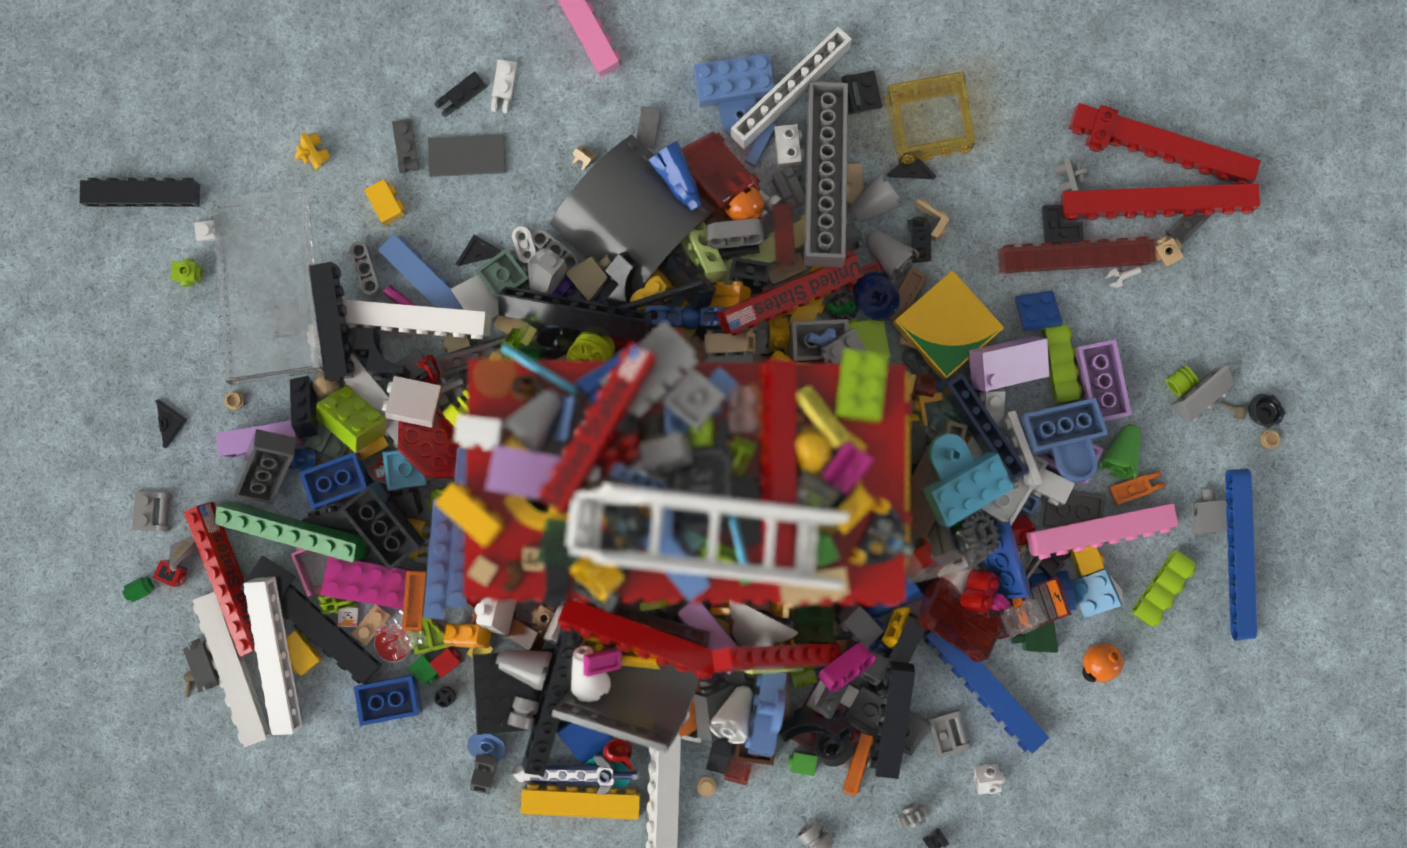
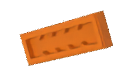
M406 571L401 630L422 631L427 571Z

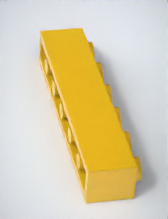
M527 784V787L522 789L521 814L639 820L641 792H636V789L626 788L624 792L617 791V788L612 787L606 794H597V787L588 786L586 790H583L573 785L566 786V789L558 788V785H547V788L539 787V784Z

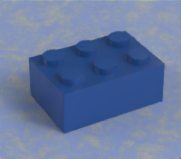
M355 452L299 472L312 509H320L356 496L371 484L361 455Z
M413 674L359 684L353 687L360 726L416 716L423 712L418 682Z

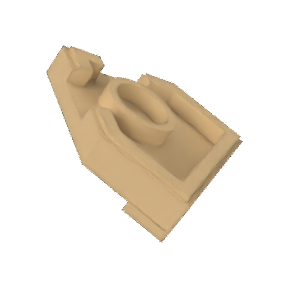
M862 163L847 164L846 202L851 205L863 191Z

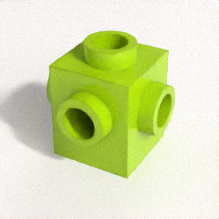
M184 258L183 261H172V281L181 283V286L193 287V284H200V279L203 278V269L194 259Z

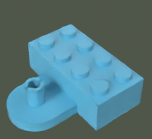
M950 433L941 434L931 442L928 457L938 481L922 489L938 524L950 527L1014 489L998 453L987 451L973 459L966 442L960 436Z

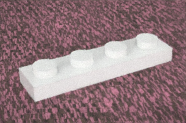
M1016 411L1008 412L1004 417L1003 425L1011 437V446L1029 471L1023 477L1026 485H1029L1030 490L1037 489L1043 483Z

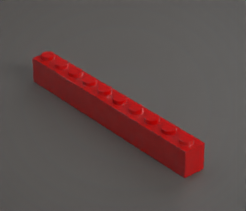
M1078 103L1074 108L1068 129L1073 130L1072 132L1076 135L1086 134L1090 136L1099 109ZM1117 115L1109 141L1111 146L1119 147L1121 145L1127 147V150L1130 152L1140 151L1145 153L1146 157H1159L1165 163L1174 164L1175 162L1181 164V167L1191 170L1194 168L1199 170L1200 174H1213L1219 180H1232L1236 182L1235 184L1254 183L1261 163L1259 159Z
M1259 183L1063 191L1060 196L1063 219L1067 218V221H1076L1079 218L1096 220L1098 217H1105V219L1110 220L1116 219L1117 216H1125L1126 219L1143 215L1145 218H1153L1156 215L1173 217L1176 214L1193 216L1195 213H1203L1204 216H1209L1218 212H1222L1223 215L1234 214V212L1251 214L1260 207Z
M770 359L762 363L760 371L762 377V389L760 392L762 399L760 414L762 420L760 436L762 442V454L760 457L762 465V476L760 479L762 499L760 502L797 506L796 361ZM762 519L760 524L762 532V543L760 546L762 562H764L768 524L766 519ZM777 520L773 567L794 570L797 523ZM762 581V584L787 585L786 583Z

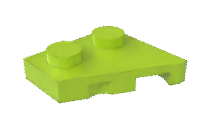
M644 599L640 603V610L669 607L681 604V601L680 603H667V599H660L658 603H645Z
M423 618L422 631H410L415 655L452 647L444 643L445 633L433 619Z

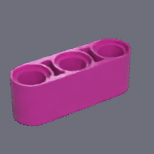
M858 643L823 668L818 678L831 692H836L873 665L876 657L863 643Z

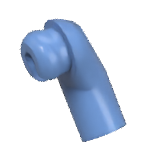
M827 328L822 335L810 332L807 336V342L825 346L835 340V330Z

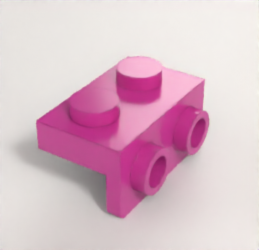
M847 441L845 445L839 448L837 456L832 463L825 467L822 477L827 483L846 496H849L874 460Z

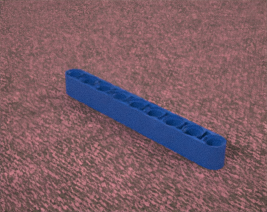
M1248 468L1227 470L1225 473L1230 630L1234 640L1255 639L1257 636L1252 475Z

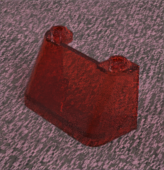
M712 131L682 147L681 150L692 177L707 193L712 202L716 204L720 209V213L726 219L729 216L726 213V209L731 208L729 203L742 191L745 194L750 192L751 187H755L760 191L761 189L758 184L760 180L754 173L750 174L723 143L725 140L719 132L715 134Z
M943 577L928 584L917 618L920 626L929 629L966 654L971 661L987 660L1006 620L999 615H996L995 618L987 617L988 613L979 614L976 611L965 609L960 605L961 601L952 595L953 589H947L950 582Z

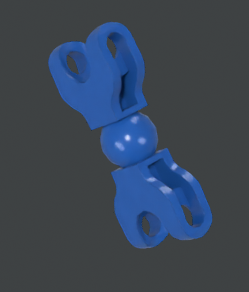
M691 305L683 309L682 307L648 306L644 311L658 316L656 320H651V328H658L665 321L671 328L683 326L689 330L698 327L722 329L716 312L727 307L694 310Z

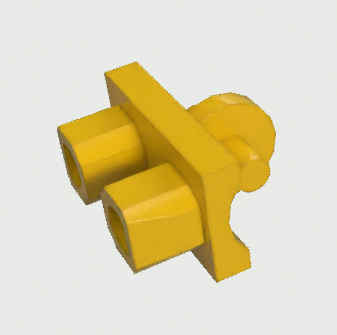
M306 132L301 133V145L296 147L298 152L295 154V158L298 161L303 160L305 164L311 161L315 170H318L323 163L329 160L330 155L325 148L316 151L315 147L321 145V140L317 133L307 135Z

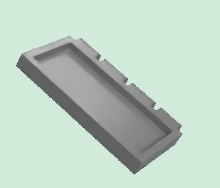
M665 321L639 345V347L654 354L657 359L653 369L628 409L630 414L635 412L639 417L651 407L646 401L648 398L655 403L667 392L663 386L664 383L671 388L684 376L679 371L680 368L688 372L698 363L694 357L695 351ZM609 374L600 381L602 385L606 386L610 379L608 377Z

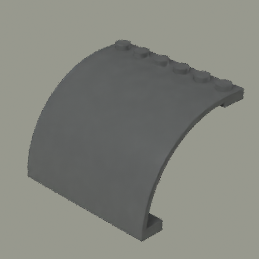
M631 134L605 154L585 174L563 201L552 218L550 225L587 258L592 256L600 261L608 255L614 260L622 252L626 251L640 264L632 280L633 295L639 289L644 288L651 275L677 245L701 222L703 223L716 209L701 196H699L702 205L695 210L690 211L687 205H683L648 160L654 154Z
M598 604L594 606L603 611L708 648L709 631L614 604L611 611ZM669 664L668 666L661 665L660 670L621 666V669L607 672L610 677L611 687L606 695L604 693L597 701L584 702L578 700L570 689L566 697L561 699L555 706L552 716L666 753L685 721L700 679L696 678L695 674L689 671L687 673L679 672L675 669V666Z

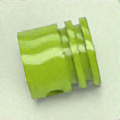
M1183 365L1167 377L1165 383L1174 395L1181 397L1197 385L1199 380L1191 368Z
M709 418L703 424L702 429L698 431L688 424V435L691 436L688 438L691 441L689 443L690 447L715 445V442H713L715 437L712 436L714 434V418Z
M804 668V671L790 672L795 689L798 686L802 688V685L805 687L817 683L813 668Z

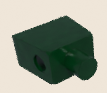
M1054 621L1010 636L1011 643H1022L1023 650L1058 652Z

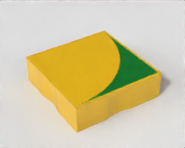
M953 270L892 323L909 344L921 353L925 362L942 381L947 379L969 359V350L982 348L1004 329L1002 324Z

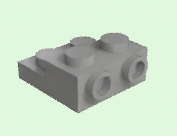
M854 328L849 329L836 337L833 342L820 348L822 351L821 357L824 362L841 364L844 348L861 351L867 350Z

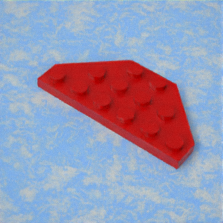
M438 407L432 428L398 421V451L425 478H455L457 448L466 447H461V442L454 441L456 428L442 414Z

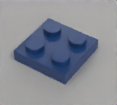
M1053 291L1015 296V303L1023 331L1062 326L1063 321Z

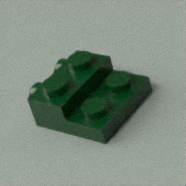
M814 603L812 605L794 606V630L798 632L794 636V643L833 644L834 605Z

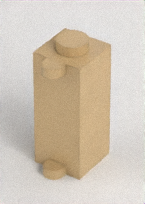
M749 327L746 328V332L735 336L724 333L714 334V330L709 329L707 334H705L703 348L705 354L718 353V355H724L725 352L742 354L743 351L755 353V334L753 329H749Z

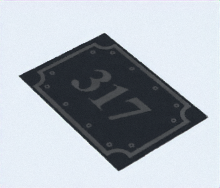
M731 446L690 449L692 463L675 468L674 492L730 498ZM674 509L673 532L710 531L711 517H709V512ZM720 514L719 530H729L730 515Z

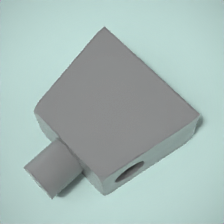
M1214 489L1202 490L1203 502L1193 503L1192 534L1227 531L1226 500H1215Z

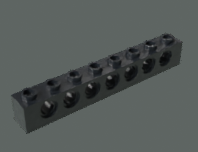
M562 628L559 630L539 701L540 706L538 713L535 715V723L531 730L522 762L524 773L544 777L560 721L559 718L552 716L553 709L568 693L572 677L573 652L578 647H581L583 636L579 635L580 632L572 630L569 632Z

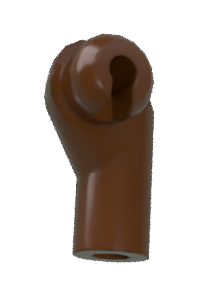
M509 560L506 565L510 578L502 587L508 593H511L523 579L522 565L517 560Z

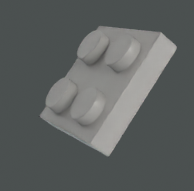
M691 369L663 403L698 431L724 402L726 395L695 370Z

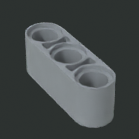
M759 219L711 223L707 226L708 245L711 248L717 249L760 244L764 240L763 223Z
M536 230L533 232L531 239L538 250L560 248L561 251L558 256L565 263L573 259L575 260L573 267L579 264L578 258L546 231ZM544 236L546 240L544 243L538 244L536 243L537 238Z
M356 241L350 246V254L360 287L368 296L376 297L381 293L382 287L371 251L363 242ZM363 247L364 253L357 256V250ZM369 265V271L363 274V267ZM375 283V289L369 292V284Z

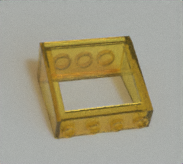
M964 71L888 85L885 104L898 163L904 162V164H909L918 159L926 161L935 156L948 157L952 153L957 152L965 154L973 149L975 137ZM956 94L965 137L906 147L900 104Z

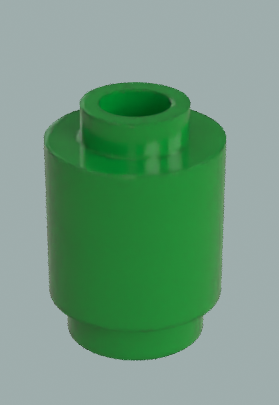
M146 576L124 585L122 593L127 601L135 602L151 594V591L155 588L150 578Z

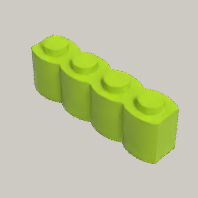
M1063 324L1062 326L1041 329L1042 337L1047 339L1049 378L1054 404L1080 400L1082 387L1077 383L1079 369L1074 364L1076 351L1070 343V339L1073 338L1071 328H1068L1067 324Z
M1173 550L1130 613L1150 627L1158 626L1163 620V612L1169 610L1174 604V596L1180 594L1185 588V580L1191 578L1196 572L1195 567L1197 563L1180 551Z

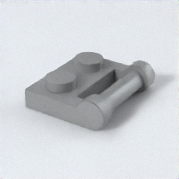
M135 491L132 530L168 531V526H166L168 499H170L171 493ZM156 498H160L158 525H154Z
M961 709L927 719L931 722L930 731L939 758L972 748L971 742H968L961 716L963 715ZM951 719H954L961 743L959 745L955 744L949 723Z

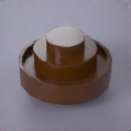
M522 375L513 380L511 392L516 399L530 402L544 392V383L535 376Z

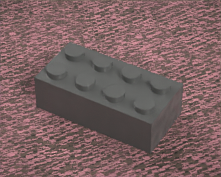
M256 429L236 476L233 496L273 504L294 457L296 438Z

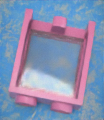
M298 547L295 548L296 552L291 553L307 597L321 593L328 556Z

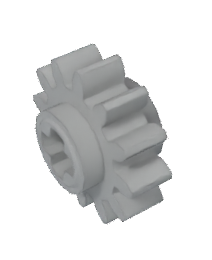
M913 803L902 809L903 813H900L896 819L900 827L909 826L913 828L926 821L925 818L931 814L927 803L923 805Z

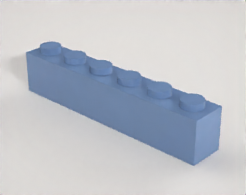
M393 234L378 249L436 308L464 310L451 289L447 286L449 282L442 275L438 277L434 273L436 269L429 262L424 264L420 260L423 256L415 248L411 251L407 247L409 243L402 236L398 238Z
M432 499L423 618L444 619L453 519L434 504L437 499Z

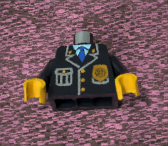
M878 498L881 501V505L878 508L872 507L876 511L873 512L857 548L852 549L857 555L855 559L850 558L851 562L868 565L885 564L889 559L894 560L897 553L909 557L913 551L914 545L904 541L907 532L904 530L903 521L898 513L889 506V503L882 498Z
M604 503L603 512L616 551L640 552L643 544L642 540L648 536V532L639 506L634 504ZM610 564V565H607V566H605V567H606V568H609V567H613V566H617V565H611V564Z

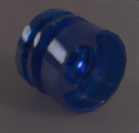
M872 271L865 273L864 277L859 278L858 283L854 285V299L866 317L882 321L894 315L899 308L900 294L888 277L881 272Z

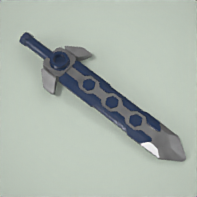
M603 756L593 757L597 765H547L544 777L524 773L522 764L512 770L513 776L521 783L600 784L601 786L597 794H606L614 786L616 779L639 780L640 777L639 771H616L614 765H611L612 762Z

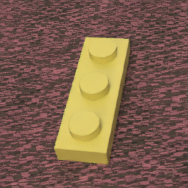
M810 385L796 394V401L799 406L807 413L813 424L818 427L834 449L850 438L849 434Z

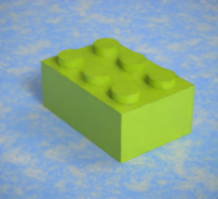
M844 348L841 357L835 418L872 423L880 422L888 354Z
M347 385L317 403L316 419L355 453L385 435L387 419Z

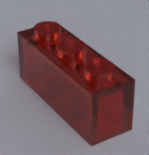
M792 203L773 204L771 211L775 266L795 265Z

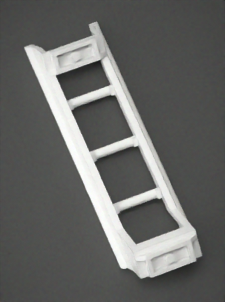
M604 484L600 490L576 492V500H571L566 546H570V554L594 558L596 563L844 590L845 581L830 576L816 575L814 571L817 562L818 525H835L849 521L850 513ZM604 503L652 506L654 511L650 549H648L647 553L599 550ZM663 507L709 512L711 522L707 556L705 555V560L658 555ZM720 514L766 519V523H768L765 558L762 566L716 561ZM777 520L799 523L794 570L773 567Z

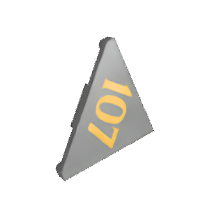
M193 535L170 545L169 567L172 571H176L180 561L183 558L187 559L195 551L196 543Z

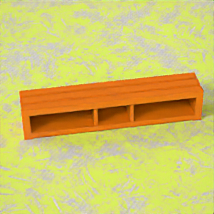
M861 732L857 746L855 745L843 787L844 793L856 796L860 791L859 783L863 780L864 774L862 773L867 766L866 759L870 756V745L872 746L874 742L873 736Z

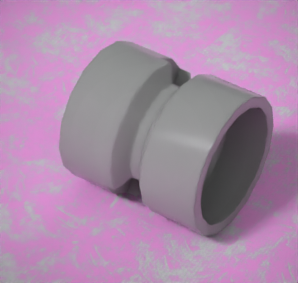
M515 696L512 706L515 710L510 712L507 723L519 728L532 730L535 723L533 716L538 713L540 703Z
M816 819L807 824L797 835L804 845H808V848H830L834 843V840L827 832H822L823 827Z

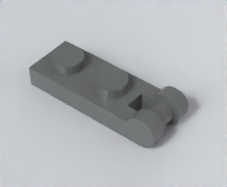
M412 120L393 121L392 126L400 173H406L407 170L419 171ZM411 158V162L405 163V159Z

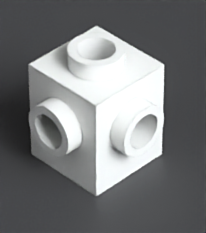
M985 764L974 767V781L978 795L1002 792V784L1005 783L1003 771L1000 772L998 764Z

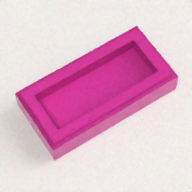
M618 647L584 655L583 675L587 677L621 669V650Z

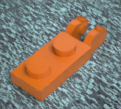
M1161 472L1145 474L1136 479L1133 478L1110 486L1109 490L1114 504L1119 505L1166 487L1164 482L1157 483L1154 486L1150 485L1149 480L1161 476Z

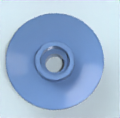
M475 733L469 738L467 743L470 754L475 758L477 754H489L493 758L500 760L506 753L504 741L493 733L482 735Z

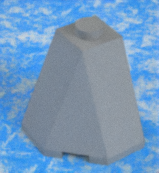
M539 249L527 263L531 291L552 294L567 276L565 273L568 271L565 261L550 249Z

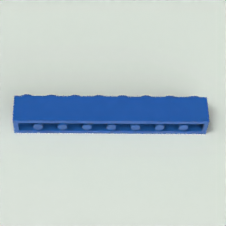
M940 619L924 634L927 638L925 640L926 644L932 650L936 648L940 652L938 657L945 664L949 662L953 667L951 669L953 674L958 679L962 677L966 681L964 686L971 693L974 691L979 696L977 700L983 707L986 708L988 706L993 711L991 716L998 723L1002 721L1006 727L1003 729L1011 737L1015 735L1019 740L1017 744L1024 752L1028 750L1033 754L1050 738L944 620Z

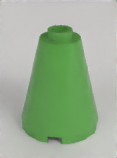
M1128 424L1121 428L1100 461L1099 467L1102 471L1104 468L1110 470L1109 475L1120 479L1129 480L1130 476H1134V479L1137 478L1139 473L1141 431L1136 425Z

